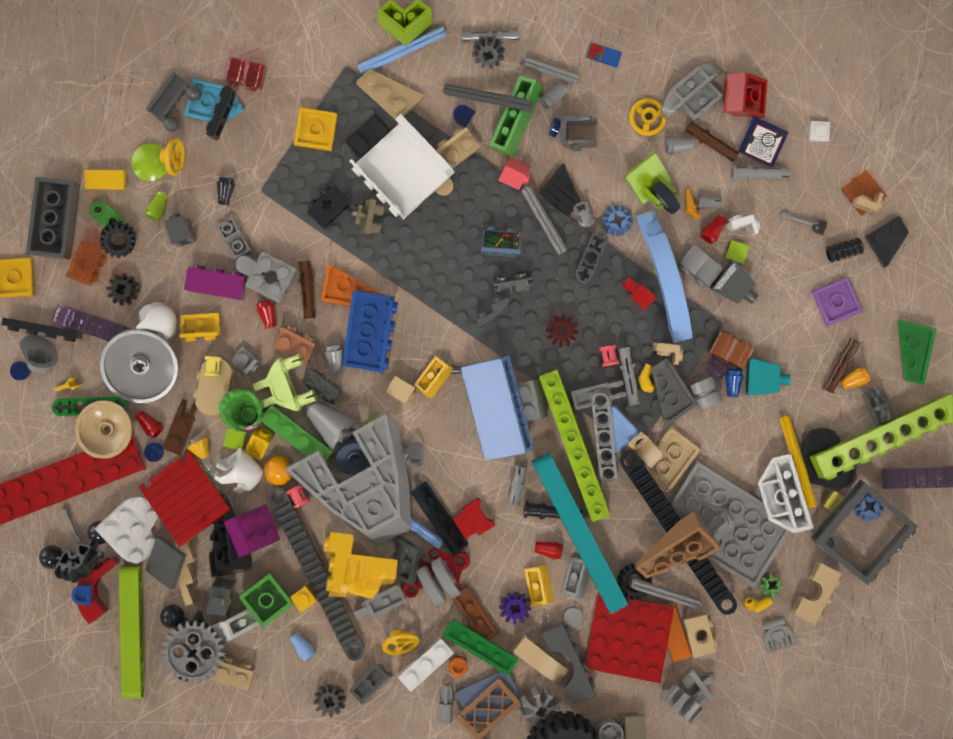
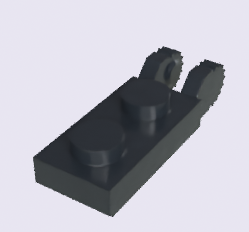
M227 85L220 91V102L215 105L213 119L209 121L206 127V135L216 141L220 138L236 97V92Z

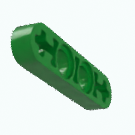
M120 397L67 398L54 401L52 411L58 416L79 415L81 412L76 409V404L79 401L84 402L88 406L99 400H110L118 403V400H120L126 411L129 404L128 401ZM62 402L63 405H71V409H63L61 413L57 406L61 405Z

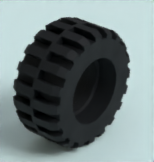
M558 711L555 715H546L544 720L540 719L537 722L536 727H532L530 730L531 735L527 736V739H599L591 722L584 718L583 715L579 713L575 715L572 711H566V713Z

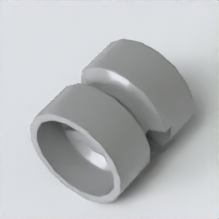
M713 376L689 385L692 393L698 396L696 402L700 410L723 401L720 392L714 389L716 383Z
M604 717L596 724L595 730L599 739H623V730L615 719Z

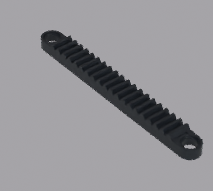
M632 451L623 452L619 458L621 467L667 533L681 518L638 455ZM627 455H632L635 459L634 464L631 466L624 464V458ZM706 557L699 561L698 558L687 561L688 566L718 610L725 615L734 613L737 608V602L708 558ZM725 599H729L732 602V606L728 610L723 609L721 606Z

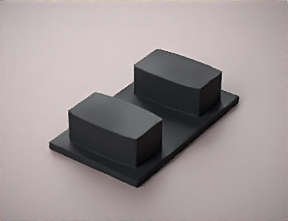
M375 113L345 143L361 159L391 130Z

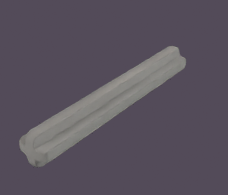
M530 185L522 189L525 199L557 254H563L567 251L566 246Z
M634 578L631 583V588L695 609L699 608L701 600L696 597Z

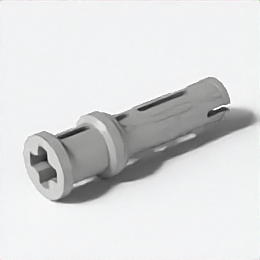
M732 164L730 170L731 181L736 179H747V181L753 179H790V167H754L752 164L747 166Z

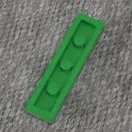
M453 618L442 635L508 676L519 660L518 657Z

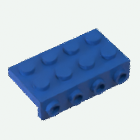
M353 290L342 366L376 371L379 374H383L384 370H388L390 359L386 358L387 351H391L392 340H389L390 332L393 333L395 328V321H392L393 313H397L398 308L395 296Z

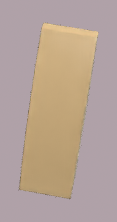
M526 635L513 648V652L556 685L569 671L566 666Z

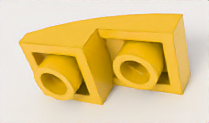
M84 170L85 189L126 190L125 170Z

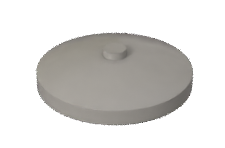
M131 328L119 332L106 344L100 358V372L106 386L116 396L133 403H149L162 398L173 387L179 371L178 357L171 343L161 334L148 329L137 330L136 328Z

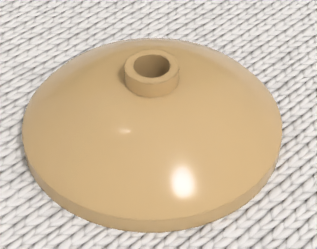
M96 401L89 404L81 411L75 425L76 439L82 450L92 457L101 459L111 458L123 452L131 440L133 431L131 418L127 411L119 404L111 401ZM108 426L111 428L110 433L106 432Z

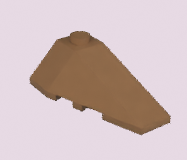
M694 511L678 521L635 564V568L645 578H649L669 571L670 567L679 564L681 566L687 565V561L698 558V561L705 559L721 547L706 523Z

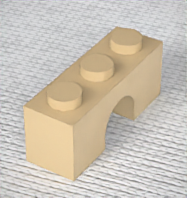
M817 561L808 577L817 583V595L813 598H805L799 595L791 612L814 625L820 622L824 615L823 609L825 605L831 602L832 592L841 582L842 578L840 576L842 573Z

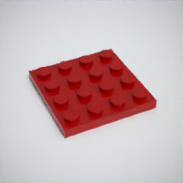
M598 592L585 663L587 668L661 684L674 606L638 599L632 600L625 597L628 605L610 614Z

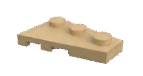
M371 69L361 76L356 83L394 119L400 114L404 117L425 96Z

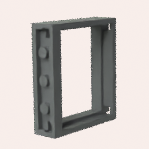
M860 479L812 535L811 539L868 585L877 578L878 572L890 563V558L902 549L903 543L915 534V529L918 526ZM869 493L902 520L905 525L865 572L861 573L825 542L863 497Z

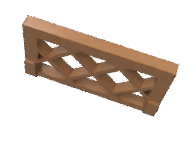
M498 677L478 697L459 712L456 717L476 739H482L520 705L521 701L507 687L503 680ZM497 686L502 689V695L490 694ZM488 697V707H476L482 699ZM490 697L502 698L501 708H490ZM504 698H510L513 701L507 708H503ZM470 710H474L473 720H467L464 717ZM476 710H487V721L475 720ZM489 711H501L496 718L489 721ZM475 723L487 724L480 732L475 729Z

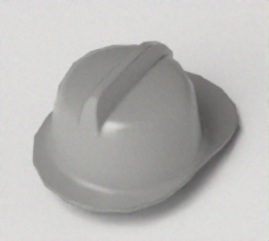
M29 335L21 340L20 349L26 359L28 369L34 373L41 374V376H45L58 361L52 346L45 338L37 335Z

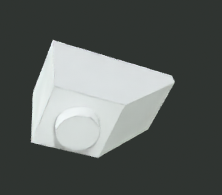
M245 609L212 627L214 631L218 630L217 637H223L220 643H223L259 625V623L250 611Z

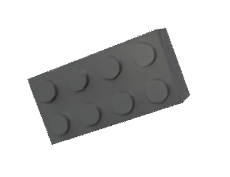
M35 177L26 254L65 260L71 259L80 184L74 181Z

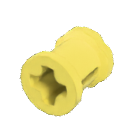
M205 356L206 370L203 372V376L221 377L219 365L222 358Z

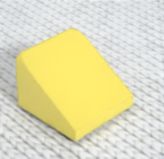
M831 489L821 506L832 513L844 497Z

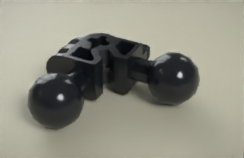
M95 521L89 526L87 531L89 541L87 545L78 543L75 548L77 553L75 555L66 549L63 553L61 548L56 545L44 547L39 554L41 565L47 569H55L54 572L57 578L72 583L78 582L80 578L88 577L92 573L98 559H103L105 556L102 551L96 549L99 545L105 544L106 541L94 529L102 521Z
M174 604L165 606L160 613L161 623L169 629L177 628L179 623L186 627V621L189 620L184 617L182 608ZM197 611L193 620H189L191 625H193L195 620L198 621L199 626L205 621L202 611ZM205 622V628H208L209 625ZM190 634V638L195 637L193 643L199 642L197 634ZM205 648L202 650V653L208 658L212 651ZM191 650L189 654L191 656L193 654L196 655L197 650ZM188 662L187 665L190 670L197 669L195 662Z

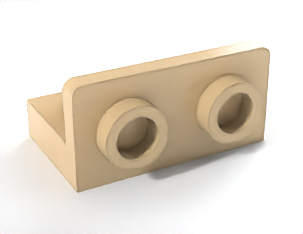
M467 127L457 129L452 134L453 137L448 141L444 139L437 145L436 151L452 169L481 148Z
M653 342L652 350L657 351L658 355H671L670 362L672 364L678 365L679 361L683 359V349H680L681 345Z
M224 655L220 657L224 662L223 664L217 663L220 670H214L215 676L211 680L248 691L256 668L251 667L252 664L248 662H235L229 656Z

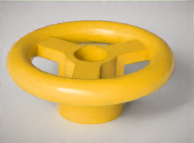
M651 98L637 101L629 113V122L633 130L643 136H653L661 132L667 122L661 115L663 105ZM644 104H652L656 106L659 110L656 111L651 107L643 109L640 106ZM636 112L641 115V119L644 122L643 129L639 128L635 122ZM650 114L652 119H646L645 115ZM661 116V122L658 127L649 130L650 123H653L657 117Z
M172 138L166 148H162L160 152V161L165 164L166 171L171 176L178 175L185 162V147L179 138Z
M397 629L383 642L382 649L389 655H403L417 648L420 639L414 633L406 632L404 629ZM389 644H393V645H395L396 647H395V649L393 650V649H389V648H388V645H389Z

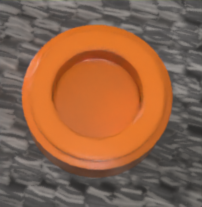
M456 656L450 660L449 671L452 675L459 677L467 672L468 663L465 658Z

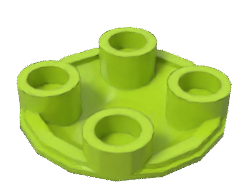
M154 143L144 144L134 152L131 159L132 168L140 179L156 181L167 174L165 164L160 161L161 146Z

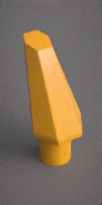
M688 189L685 192V214H690L696 220L700 217L696 210L698 205L691 189Z

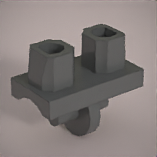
M880 387L861 395L875 426L894 419Z

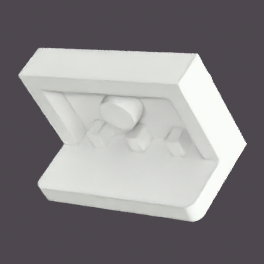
M743 214L734 216L725 225L727 233L745 227L749 238L758 234V229H760L759 221L757 218H754L753 214L746 217Z

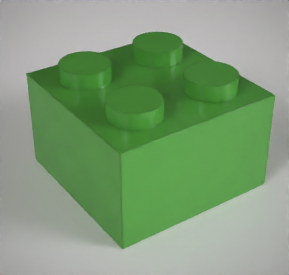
M271 570L239 595V599L262 628L293 605L289 593Z

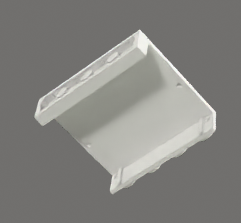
M400 114L395 119L398 125L357 163L352 159L350 162L354 166L351 168L358 177L362 175L366 179L364 181L365 185L370 190L375 189L378 192L376 195L383 204L387 202L391 206L388 208L395 217L399 215L404 220L455 172Z

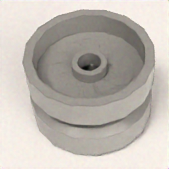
M441 557L432 561L431 566L435 574L427 566H423L416 571L424 589L437 608L446 603V596L443 590L452 599L461 594L453 573Z

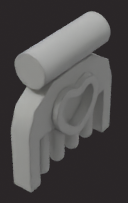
M784 617L762 623L764 630H767L764 633V642L768 654L772 653L768 641H770L773 652L776 651L773 640L778 650L781 649L779 642H781L783 648H786L784 636L788 647L791 646L788 635L792 645H796L792 631L788 626L783 625L786 624Z

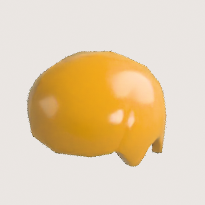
M274 455L268 459L264 467V476L267 481L275 486L286 484L292 477L285 470L292 463L291 460L284 455Z

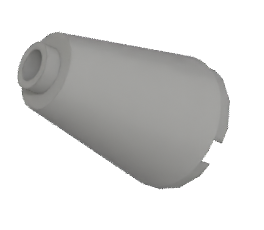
M314 401L307 407L308 418L333 452H338L345 445L343 444L345 441H351L354 437L352 432L360 427L356 420L321 401Z

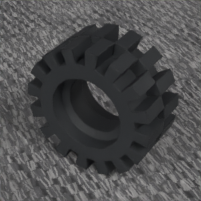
M120 220L119 223H116V221H113L112 224L108 223L103 228L100 236L102 250L105 249V253H110L111 257H114V255H117V258H120L122 255L126 257L128 253L132 252L136 243V233L133 232V227H129L127 222L123 224V221ZM121 233L125 236L126 242L121 246L114 245L111 241V235Z
M635 564L624 566V569H621L619 571L620 574L617 576V584L623 595L632 600L643 599L642 597H646L648 594L631 589L627 584V580L631 575L636 574L643 581L653 584L652 577L645 578L635 568Z

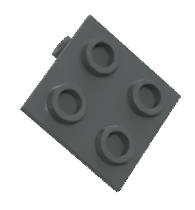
M308 368L303 379L305 386L319 393L320 397L326 402L334 404L336 398L342 393L341 387L334 382L330 383V379L328 381L325 380L327 377H323V374L317 369Z

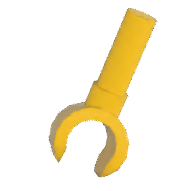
M79 376L69 378L67 383L55 387V391L58 392L66 388L72 390L81 387L82 384L77 385L75 379L79 378Z

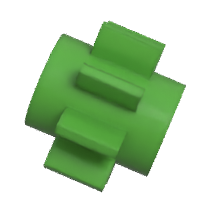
M768 574V579L761 578L763 583L758 588H762L764 591L762 595L769 594L770 598H774V592L778 595L781 594L779 588L784 586V584L779 583V576L772 578V574ZM773 582V586H772V587H773L774 589L769 590V589H768V587H769V584H768V583Z

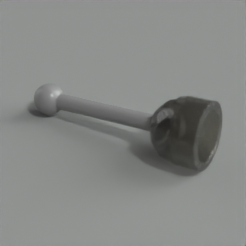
M786 211L781 213L783 219L789 218L810 225L813 232L823 236L828 221L822 219L810 222L789 215Z

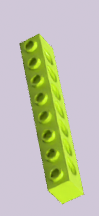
M558 369L539 375L541 384L591 521L594 522L610 516L609 509Z
M944 394L892 420L810 456L818 477L826 478V480L833 479L838 476V472L842 470L844 472L850 471L859 462L861 464L867 463L876 454L882 456L888 453V449L891 447L899 448L904 446L906 440L911 439L913 441L923 436L922 433L926 431L930 433L938 430L939 425L943 423L945 425L953 423V394ZM936 409H937V410L939 411V413H940V416H939L938 419L935 417V414H934ZM919 417H921L923 420V424L921 427L918 425ZM902 425H904L906 428V432L904 435L901 433L900 430ZM885 433L889 435L887 443L883 439ZM868 441L872 443L870 451L866 447ZM851 449L855 451L854 458H851L849 455ZM835 456L838 459L837 466L832 464V459Z

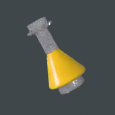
M202 434L189 440L190 446L187 449L203 460L208 469L206 475L212 477L216 472L219 473V468L214 466L209 457L208 437L203 438Z

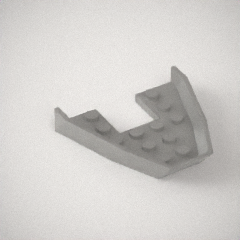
M389 411L352 432L368 459L370 467L338 483L321 451L318 450L294 464H289L285 468L291 476L343 523L377 546L412 529L410 485L399 428Z

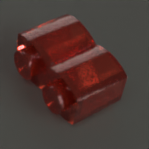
M228 57L223 80L227 82V86L238 88L240 85L245 86V89L248 91L257 92V89H263L267 67L263 64Z

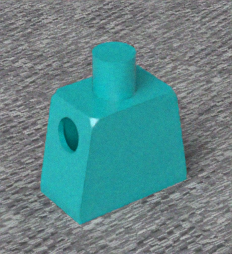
M749 359L746 366L745 395L778 393L780 385H790L791 375L780 373V365Z

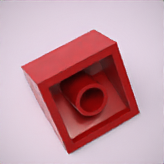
M746 72L727 74L725 101L723 103L724 113L741 117L765 118L768 80Z

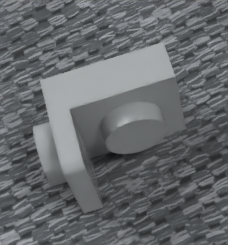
M242 346L230 361L241 369L244 374L250 375L255 374L259 369V362L261 360Z

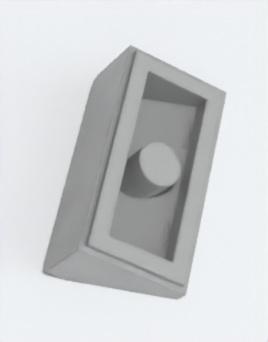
M571 556L561 593L583 599L590 574L581 558Z

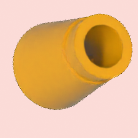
M865 367L856 368L840 380L844 390L866 385L868 381H871Z

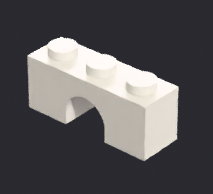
M441 635L417 660L412 661L399 673L398 678L411 692L454 654V648Z

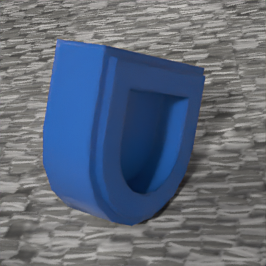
M79 585L75 587L71 594L72 600L78 605H92V585Z

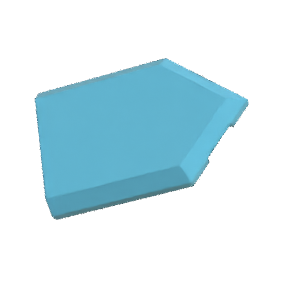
M193 79L191 86L200 88L202 95L198 101L187 100L184 116L207 122L212 121L214 107L220 102L221 97L219 93L224 86ZM236 97L227 121L244 111Z

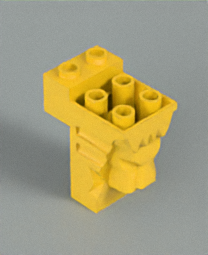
M330 532L329 537H325L323 551L327 552L326 557L330 558L328 572H332L331 577L328 576L326 591H329L330 597H346V595L372 600L377 595L381 584L392 585L394 583L398 560L351 554L354 535Z

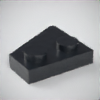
M564 164L558 168L539 192L568 217L574 211L573 207L581 202Z
M899 216L869 233L865 238L882 267L885 268L889 265L909 232Z

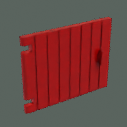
M189 450L184 453L187 458L182 462L180 458H177L149 479L151 485L148 488L144 483L139 486V489L179 547L189 542L230 511L226 502Z

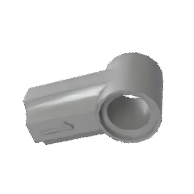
M410 442L405 448H402L405 465L410 467L423 465V445L421 443Z

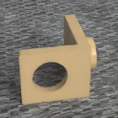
M640 432L628 443V446L640 456L649 468H652L664 457V454L643 432Z

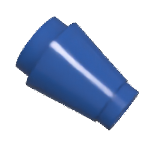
M727 369V373H725L728 397H739L744 377L740 369Z

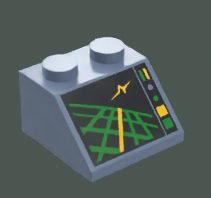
M487 227V230H483L481 255L520 257L521 233L518 232V229L506 228V231H498L496 227Z

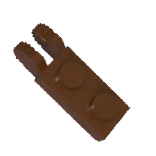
M184 399L181 401L178 412L175 414L163 446L164 450L180 456L183 454L198 409L194 403L190 409L189 417L184 416L183 413L187 406V400Z

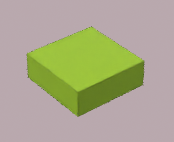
M731 240L725 259L731 260L732 258L737 263L743 265L750 246Z
M227 428L223 446L236 450L239 448L243 449L247 432L241 430L235 432L233 429Z

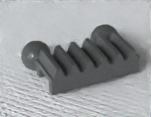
M173 72L146 108L148 112H151L158 120L164 123V128L169 132H174L179 128L178 120L175 117H168V115L171 114V110L176 107V103L181 100L180 98L185 95V92L190 101H198L202 95L200 88L190 86Z

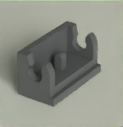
M375 663L349 689V692L361 704H366L393 677L390 672H386L383 669V665Z

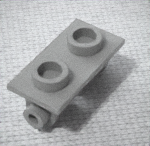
M724 511L707 524L717 541L735 527L733 521Z

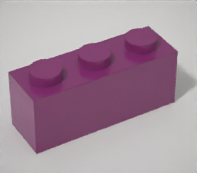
M194 264V268L188 267L184 290L244 301L245 284L248 278L243 277V274L240 272L232 271L231 274H225L223 269L213 268L212 271L205 270V266Z

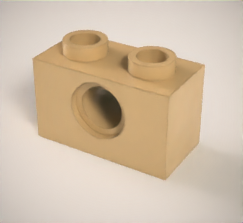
M705 612L682 617L692 657L716 653L715 647L718 644L715 635L711 633L710 628H713L711 617H707ZM699 630H705V636L702 639L696 638V633Z

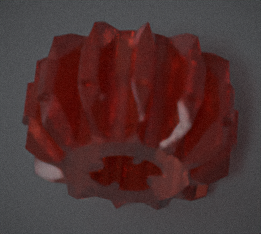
M565 315L561 316V321L555 316L556 324L552 321L548 322L553 328H546V332H552L551 335L547 336V339L554 337L552 345L559 341L560 348L563 347V341H565L567 346H570L568 338L576 341L572 334L579 333L577 330H572V328L577 326V323L570 325L571 317L565 322ZM560 326H564V329L567 330V334L565 333L563 337L557 332V328L560 329Z

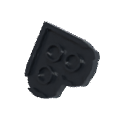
M829 428L810 430L803 442L801 454L811 484L831 489H843L854 481L857 472L856 465H854V469L847 472L842 470L837 473V477L826 480V478L818 477L810 459V456L841 443L840 437ZM836 456L832 459V464L834 466H837L838 459Z

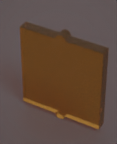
M867 170L858 177L852 178L851 182L841 189L851 203L853 199L861 195L868 196L873 201L876 194L879 192L884 193ZM855 208L861 216L866 213V211Z

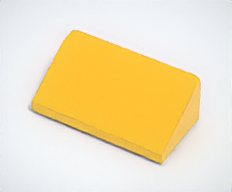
M435 355L413 386L426 397L432 399L451 375L450 372L453 367ZM437 368H442L440 372L437 373Z
M547 564L524 568L531 606L552 603L554 597Z

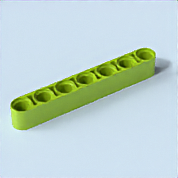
M121 566L119 569L122 699H143L141 566Z

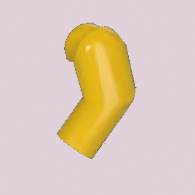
M646 363L638 376V381L644 392L651 393L654 391L655 386L649 377L651 365Z
M769 596L760 601L752 597H747L744 600V607L756 613L773 604Z

